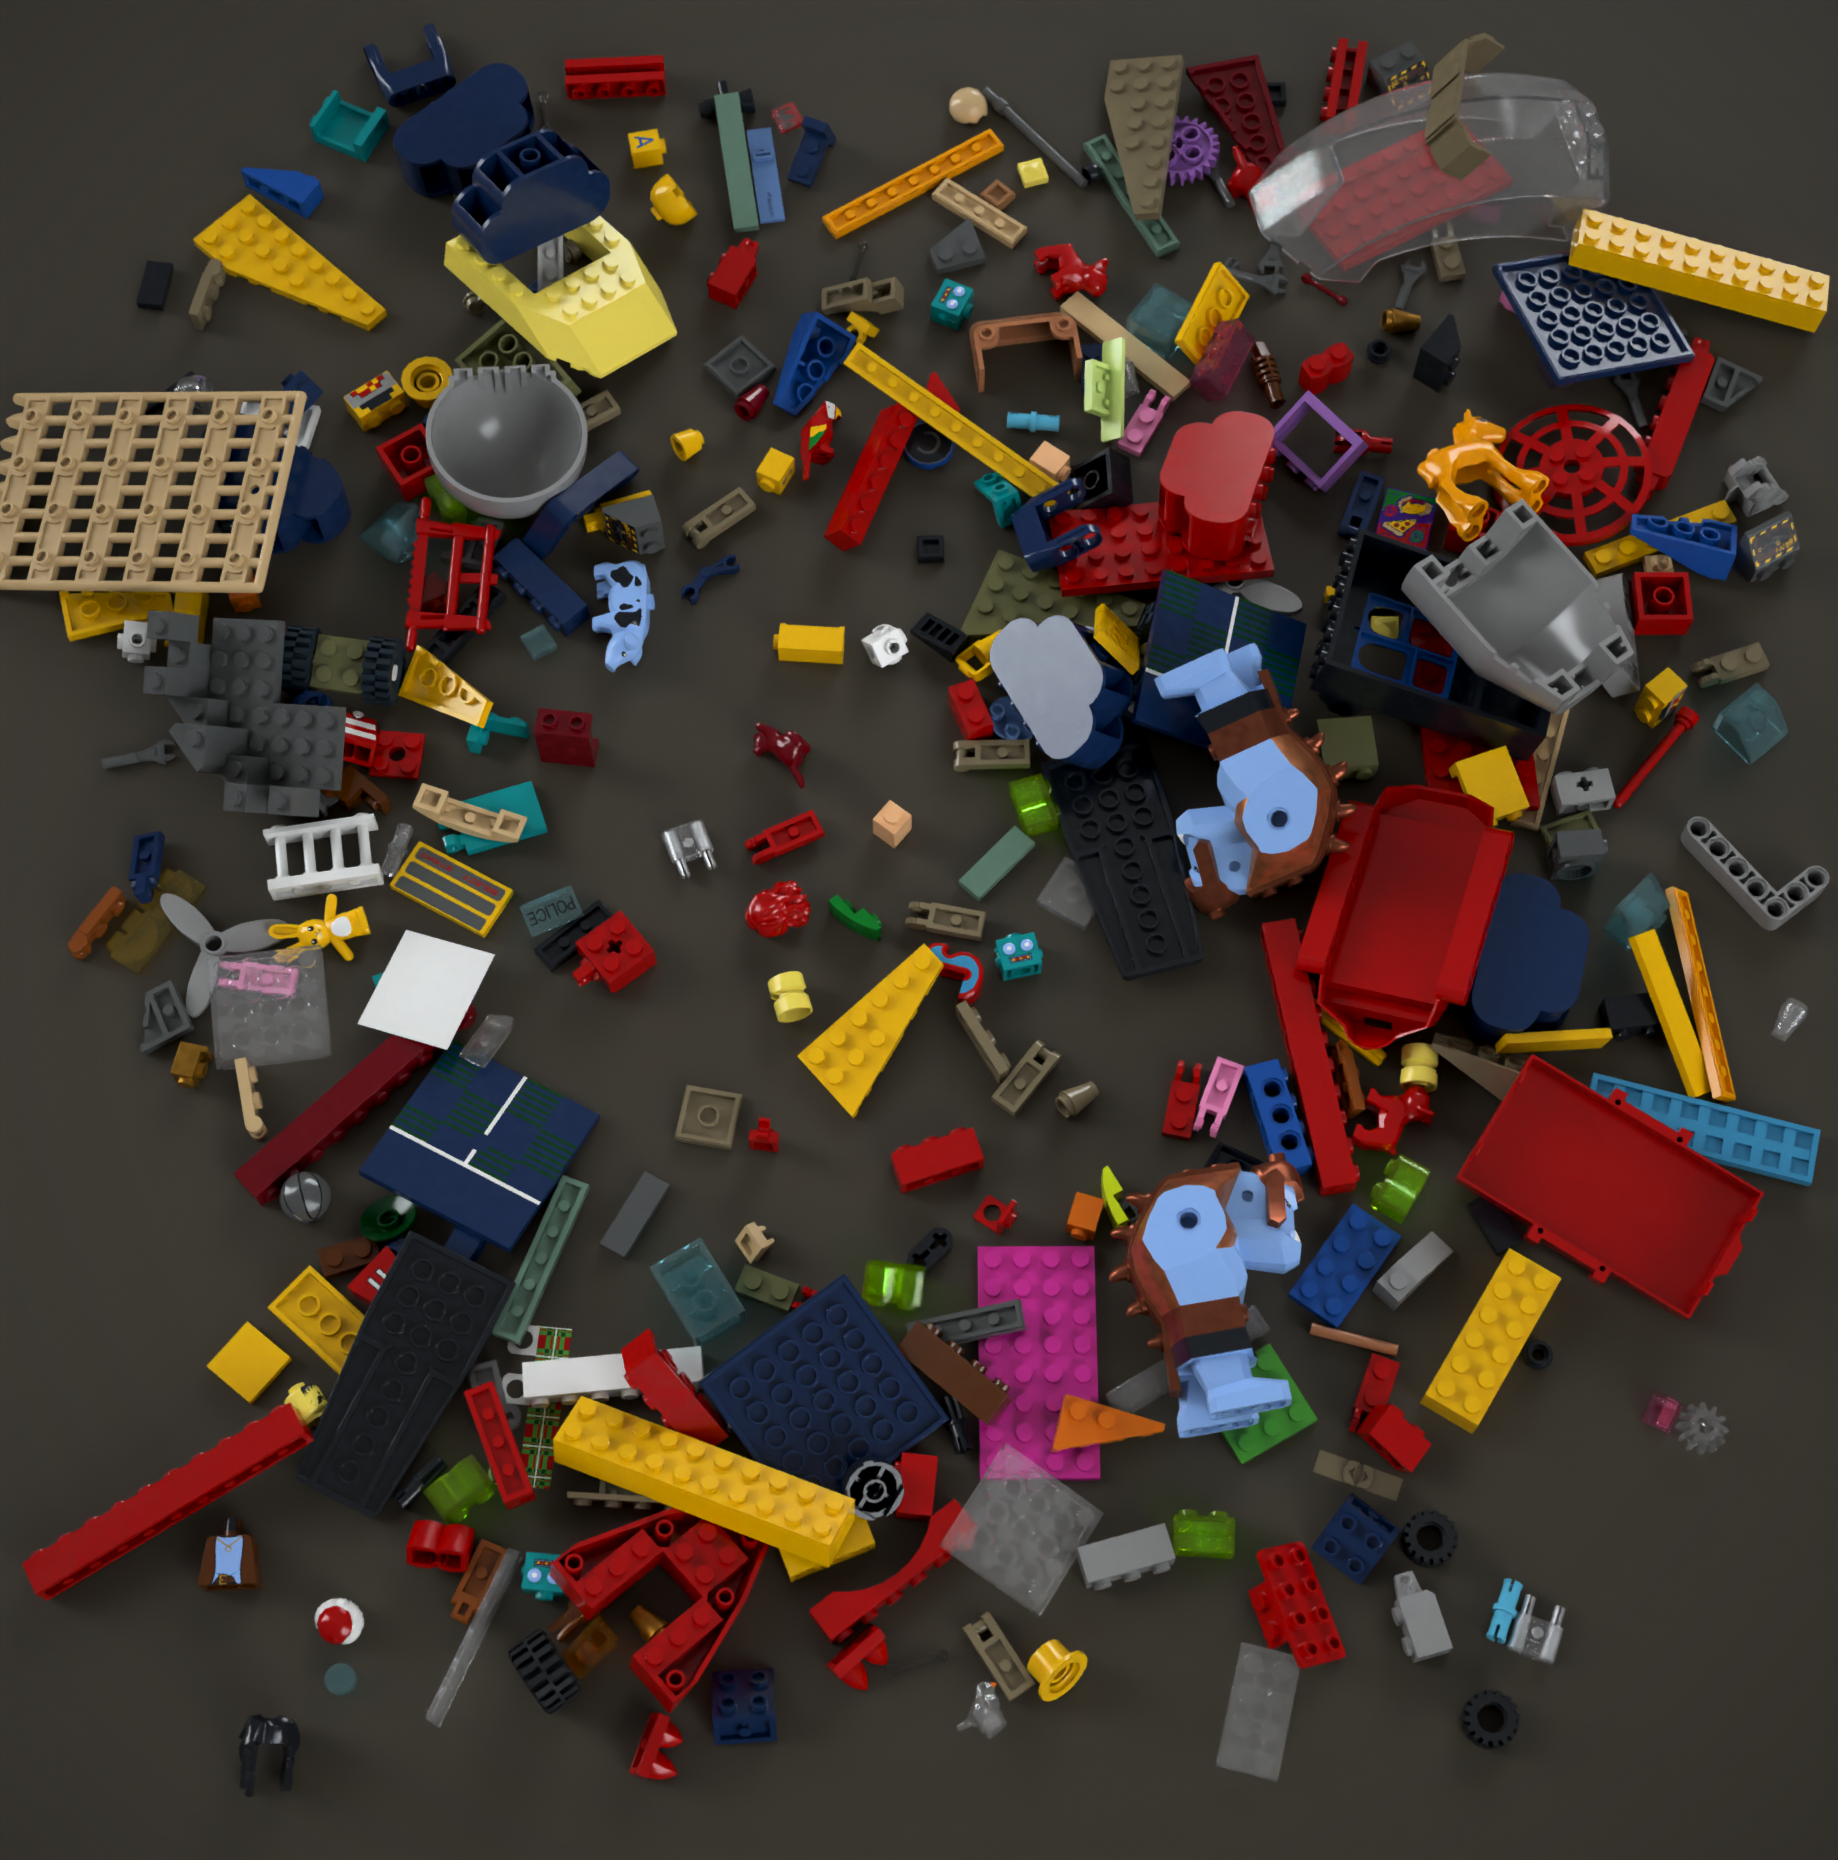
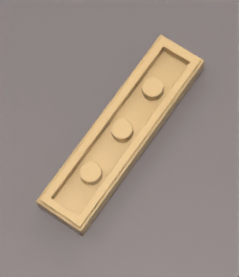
M946 178L932 193V200L964 220L971 218L974 226L1011 249L1027 233L1026 226L949 178Z

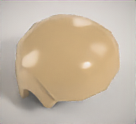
M965 87L952 95L949 103V112L957 122L977 124L983 115L987 116V102L978 89Z

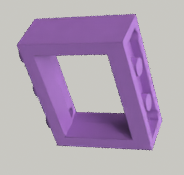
M1309 390L1274 427L1273 448H1277L1276 455L1280 457L1284 454L1289 459L1286 464L1296 474L1302 471L1307 476L1304 481L1315 491L1320 488L1326 493L1369 447L1363 439ZM1312 409L1352 445L1322 479L1282 443Z

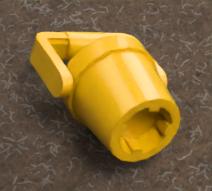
M1002 629L982 640L976 641L956 656L955 660L959 666L958 668L963 674L975 681H981L994 672L990 664V649L995 637ZM975 655L983 665L978 671L967 663Z

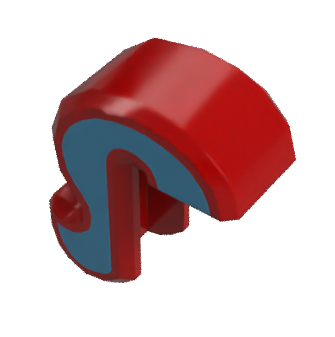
M945 943L929 945L928 948L944 965L939 976L963 981L958 1004L965 1000L968 1005L974 1003L979 998L983 989L984 968L979 958L969 952L962 951L949 955V946Z

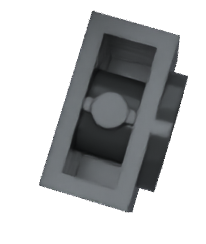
M1601 828L1557 831L1546 853L1550 880H1576L1584 877H1594L1598 867L1602 865V859L1608 853V843L1606 838H1602Z

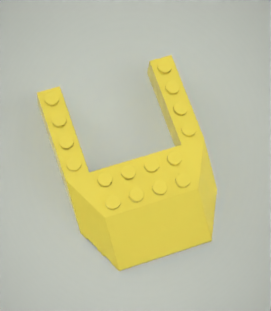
M600 215L595 220L563 234L568 240H573L579 249L593 262L535 294L501 263H487L460 235L446 242L444 266L550 360L556 362L558 358L571 363V368L586 371L590 375L601 379L677 336L676 327L657 283L632 244Z

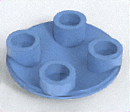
M1010 696L1001 697L991 704L988 712L994 723L993 731L999 737L1005 740H1030L1034 737L1033 733L1024 726V719L1020 712L1011 705Z

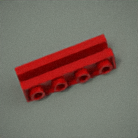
M1339 37L1337 48L1332 47L1330 62L1334 63V67L1328 68L1326 82H1331L1330 87L1325 86L1323 101L1327 102V107L1322 106L1319 121L1324 122L1322 132L1352 137L1368 42L1358 40L1357 48L1347 47L1349 39Z
M663 55L565 60V86L568 100L666 95Z
M493 1381L464 1391L502 1500L508 1511L537 1500Z

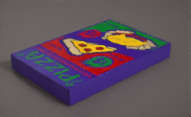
M1387 487L1375 533L1426 550L1437 506L1436 498Z

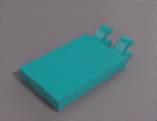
M532 781L462 801L498 814L501 809L528 817L519 841L548 832ZM438 823L440 831L449 829V827ZM462 832L461 835L451 834L442 837L447 854H453L466 849L469 856L510 844V842L482 839Z

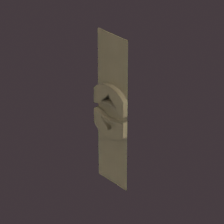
M1323 1450L1319 1451L1313 1470L1315 1473L1397 1501L1403 1481L1402 1478Z

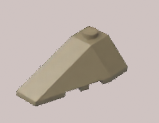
M1435 1032L1431 1044L1433 1050L1501 1101L1530 1056L1526 1053L1497 1054L1494 1045L1485 1043V1046L1475 1047L1468 1039Z

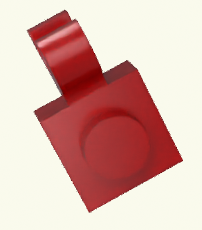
M759 1117L757 1130L750 1129L748 1139L750 1149L770 1152L779 1151V1132H774L770 1128V1118Z

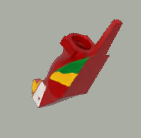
M828 401L822 404L801 430L800 461L802 460L804 481L809 479L810 462L824 465L835 456L833 448L830 446L833 439V422L836 419L840 420L842 414L835 404Z

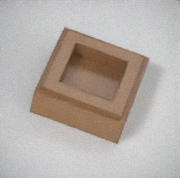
M996 179L980 193V198L1001 211L1015 199V192Z

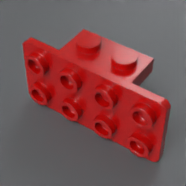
M1297 1541L1258 1551L1256 1557L1265 1582L1249 1590L1248 1593L1269 1650L1279 1648L1289 1642L1297 1666L1301 1669L1344 1658L1346 1655L1344 1646L1304 1543Z

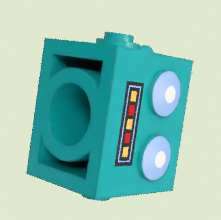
M946 278L931 304V321L959 331L965 318L969 319L973 312L974 289Z
M1034 932L1022 935L1021 933H1012L1004 939L996 940L994 949L996 953L995 964L1001 971L1003 981L1041 973V957H1043L1042 949H1039L1037 945L1038 941Z
M537 1552L526 1553L525 1564L521 1567V1575L523 1576L521 1589L525 1594L535 1595L534 1599L541 1601H553V1597L567 1598V1595L549 1576L552 1562L561 1555Z

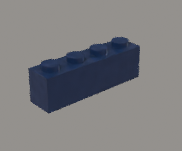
M515 538L493 556L495 563L494 571L498 574V577L502 581L507 580L511 584L513 591L520 598L524 596L536 614L540 615L542 613L547 618L546 621L555 632L559 630L567 637L590 618L588 605L518 538Z

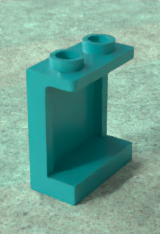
M333 90L331 95L325 98L322 108L310 121V129L315 142L363 162L367 161L390 127L385 109L377 107L371 113L343 101L339 91Z

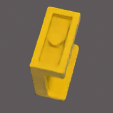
M1506 745L1455 762L1449 768L1452 779L1458 778L1463 793L1473 795L1494 807L1493 827L1498 825L1497 821L1506 818L1508 822L1523 817L1522 812L1530 807Z

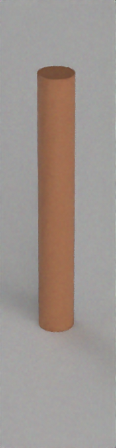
M1311 1323L1309 1331L1311 1335L1392 1356L1397 1355L1399 1346L1316 1323Z

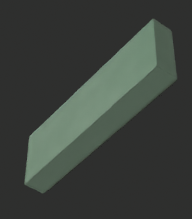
M1016 826L1012 827L959 880L958 884L977 901H980L1035 847V842Z

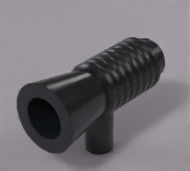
M726 81L717 82L719 95L729 93ZM751 88L739 92L742 113H756ZM714 98L703 99V102L698 103L701 118L706 117L708 120L709 118L717 117Z

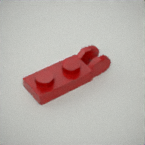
M810 810L763 830V833L748 839L744 846L747 851H752L762 847L767 842L769 848L755 853L751 858L754 865H759L773 857L776 858L825 836V832L814 811Z
M1178 1059L1175 1078L1171 1083L1161 1136L1190 1141L1200 1085L1198 1084L1202 1064L1196 1063L1193 1067L1192 1083L1182 1082L1181 1077L1184 1074L1185 1064L1184 1060Z
M1374 1353L1371 1354L1352 1409L1354 1413L1348 1431L1354 1433L1358 1429L1361 1413L1368 1416L1376 1404L1387 1405L1401 1363Z

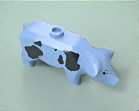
M635 560L624 561L619 564L609 562L597 564L594 566L595 580L605 579V581L597 583V599L608 598L610 613L593 617L592 629L596 633H610L612 635L606 649L605 666L609 671L615 672L616 668L621 664L631 661L632 665L636 666L640 661L642 645L649 631L650 610L655 609L654 595L650 594V581L645 564Z

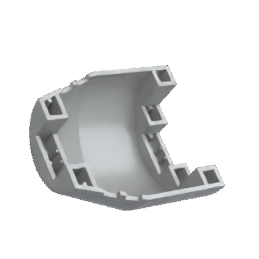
M1524 499L1506 508L1487 534L1468 545L1458 559L1443 567L1431 554L1415 564L1402 583L1401 589L1475 674L1555 715L1567 711L1591 694L1634 654L1619 624L1615 625L1608 613L1611 609L1608 602L1603 603L1597 592L1599 584Z

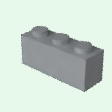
M1165 1523L1077 1547L1076 1551L1086 1589L1094 1587L1095 1591L1112 1586V1581L1122 1578L1124 1582L1141 1578V1573L1152 1570L1153 1574H1159L1171 1569L1170 1565L1174 1564L1176 1559Z

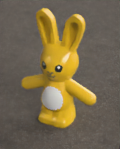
M329 894L326 897L324 920L311 919L300 925H272L268 930L271 937L275 939L298 937L299 939L298 943L280 951L276 957L277 962L280 965L290 964L307 951L320 950L330 942L345 961L353 960L354 954L343 940L371 934L363 906L336 915L337 896Z

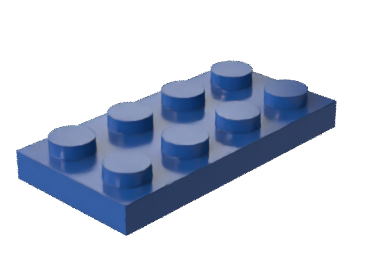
M1352 1204L1287 1297L1330 1327L1338 1329L1402 1236L1355 1204Z

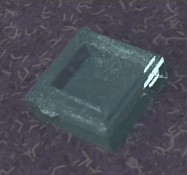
M544 624L520 636L533 661L557 649L556 643Z

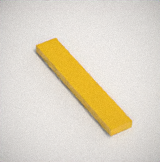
M1655 929L1628 938L1688 1096L1695 1098L1710 1092L1711 1088L1702 1051Z

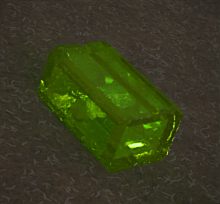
M1180 1510L1179 1514H1174L1172 1518L1171 1544L1175 1556L1232 1559L1235 1552V1517H1228V1513L1223 1511H1212L1209 1513V1516H1198L1195 1510Z

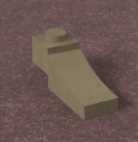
M866 277L822 289L821 310L825 315L851 311L879 312L882 315L904 309V287L896 277L871 282Z

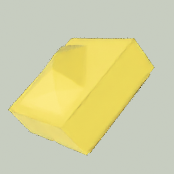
M1042 158L1017 163V170L1024 188L1048 183L1049 177Z
M1371 617L1370 624L1374 632L1392 639L1398 638V617Z

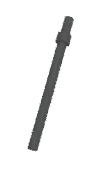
M989 87L983 89V96L993 105V109L1000 116L1004 115L1080 188H1084L1088 184V180L1010 108V103L1003 97L999 98Z

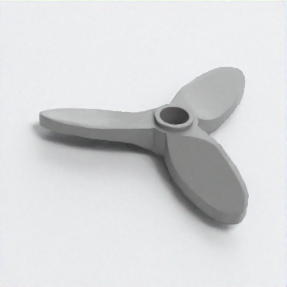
M1246 579L1219 582L1213 586L1216 589L1285 616L1297 615L1302 611V602L1297 595L1267 580Z
M166 893L161 895V907L168 919L178 931L201 949L199 958L192 971L186 994V1009L191 1018L200 1016L208 1007L217 988L222 962L228 955H244L258 952L284 940L271 937L268 930L275 924H287L285 921L279 919L255 920L236 925L223 932L214 931L207 919L193 905L174 894ZM213 942L222 943V946L217 951L208 950Z

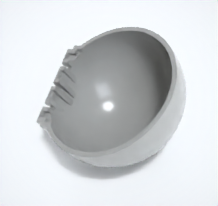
M550 364L531 365V373L526 372V365L504 366V370H499V366L477 367L478 375L473 376L472 368L453 369L454 376H448L449 385L445 387L434 401L426 423L427 452L431 466L440 483L462 505L489 517L517 519L542 512L549 501L576 482L583 468L587 452L588 433L586 418L580 403L574 394L556 379V371H550Z

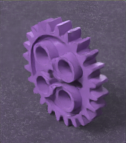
M1178 115L1176 116L1167 179L1170 180L1171 186L1174 185L1175 181H1179L1180 185L1183 186L1184 180H1188L1193 184L1195 177L1203 180V173L1210 175L1211 168H1216V160H1219L1220 152L1218 135L1213 134L1212 127L1207 129L1206 122L1199 125L1198 118L1190 122L1188 116H1185L1183 121L1179 120Z

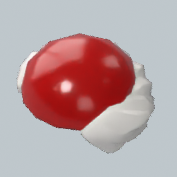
M334 1598L322 1603L315 1614L314 1620L319 1635L326 1642L334 1645L354 1642L360 1636L364 1627L363 1613L358 1605H355L351 1600L348 1601L346 1598Z

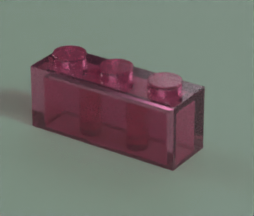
M1238 318L1221 321L1216 325L1209 343L1205 346L1204 353L1199 363L1195 366L1194 373L1189 381L1207 402L1227 397L1255 341V337Z

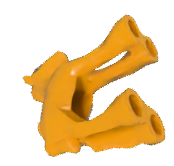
M1470 409L1465 411L1464 421L1457 423L1453 428L1454 444L1440 450L1438 448L1432 449L1427 454L1426 460L1417 467L1418 474L1426 481L1428 488L1435 490L1437 493V504L1444 510L1449 522L1457 529V534L1465 542L1473 540L1481 532L1483 518L1489 504L1488 501L1478 496L1464 493L1456 485L1468 484L1477 479L1483 480L1494 488L1509 504L1513 505L1519 500L1524 499L1534 512L1537 513L1543 504L1541 494L1549 485L1550 480L1539 471L1520 469L1505 460L1492 443L1503 442L1506 438V429L1481 417H1472ZM1501 474H1502L1505 478H1507L1509 481H1511L1512 483H1514L1516 486H1518L1519 488H1521V490H1520V489H1517V488H1515V487H1513L1512 485H1510V484L1501 476Z

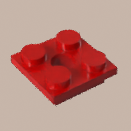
M377 730V746L369 770V776L419 780L426 735ZM395 753L405 754L404 758L400 761L391 760Z

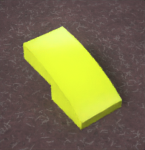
M1106 1166L1103 1168L1101 1176L1102 1198L1104 1199V1206L1109 1220L1115 1229L1119 1226H1127L1129 1219L1117 1202L1122 1197L1123 1188L1110 1168Z

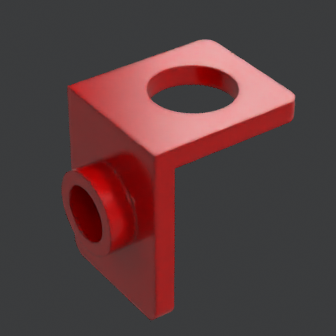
M987 1195L974 1213L973 1218L993 1232L1001 1235L1005 1228H1011L1018 1217L1016 1213L1017 1201L1013 1199L1007 1206L991 1195ZM989 1206H995L1000 1210L1001 1216L996 1221H989L984 1217V1210Z

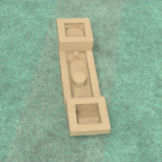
M422 783L413 803V808L416 811L446 827L471 836L499 842H518L528 818L501 809L498 814L450 798L449 791Z

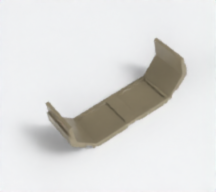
M1487 33L1474 35L1468 39L1465 38L1440 60L1433 70L1430 91L1432 99L1427 113L1424 135L1426 139L1425 144L1430 147L1431 154L1439 169L1445 174L1456 177L1461 181L1492 154L1491 151L1472 140L1459 118L1464 71L1466 70L1476 75L1505 48V46L1495 41Z

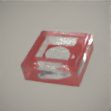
M793 102L770 111L771 118L781 134L802 126L803 118Z

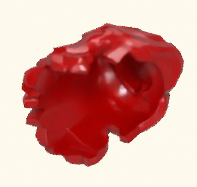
M793 880L777 882L773 888L764 889L762 892L755 894L745 913L747 926L752 930L758 931L759 935L766 938L784 935L788 931V927L805 926L808 923L811 908H809L810 903L806 900L808 895L800 894L803 889L798 887V883Z

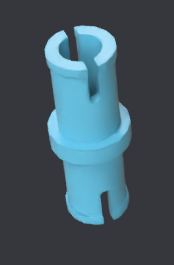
M1008 411L1007 428L1030 429V432H1036V430L1059 432L1060 415H1040L1035 411H1031V414Z
M1508 1578L1503 1581L1498 1602L1493 1604L1492 1611L1494 1615L1486 1637L1491 1641H1495L1497 1635V1643L1501 1644L1506 1642L1511 1620L1516 1618L1517 1610L1515 1608L1523 1585L1516 1580L1512 1588V1579Z

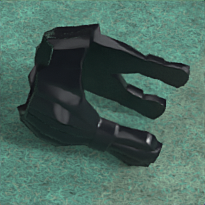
M259 1714L256 1716L251 1715L245 1721L238 1738L242 1739L239 1745V1757L242 1763L240 1769V1788L245 1789L244 1795L246 1797H253L257 1753L260 1744L283 1745L280 1790L290 1791L292 1787V1767L295 1764V1754L300 1746L301 1736L297 1723L294 1720L281 1715L276 1718H263Z

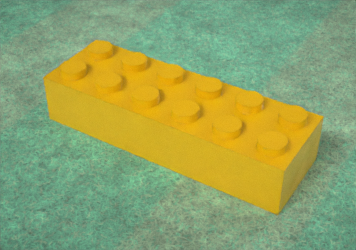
M1509 1248L1420 1404L1473 1434L1562 1278Z

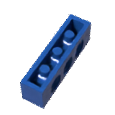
M1278 1059L1246 1066L1242 1077L1267 1155L1282 1152L1285 1154L1286 1161L1295 1167L1299 1176L1308 1174L1312 1163L1315 1162L1314 1153L1311 1146H1306L1303 1137L1306 1136V1130L1302 1119L1298 1120L1295 1112L1297 1110L1296 1098L1293 1093L1289 1094L1286 1085L1289 1083L1286 1068H1281ZM1273 1089L1278 1093V1096L1269 1097L1265 1094L1264 1090ZM1281 1115L1287 1122L1277 1123L1273 1116ZM1289 1141L1294 1144L1295 1149L1287 1150L1281 1143Z

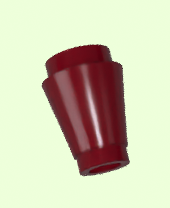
M758 384L739 397L734 406L737 416L745 421L756 418L770 394L769 390L764 385Z

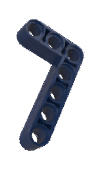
M622 450L618 451L549 501L523 538L522 543L541 561L544 560L556 548L575 521L630 482L639 472L640 468Z

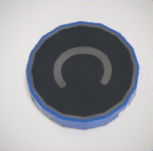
M923 421L915 424L903 452L910 464L919 469L932 470L937 466H943L948 463L953 456L954 442Z

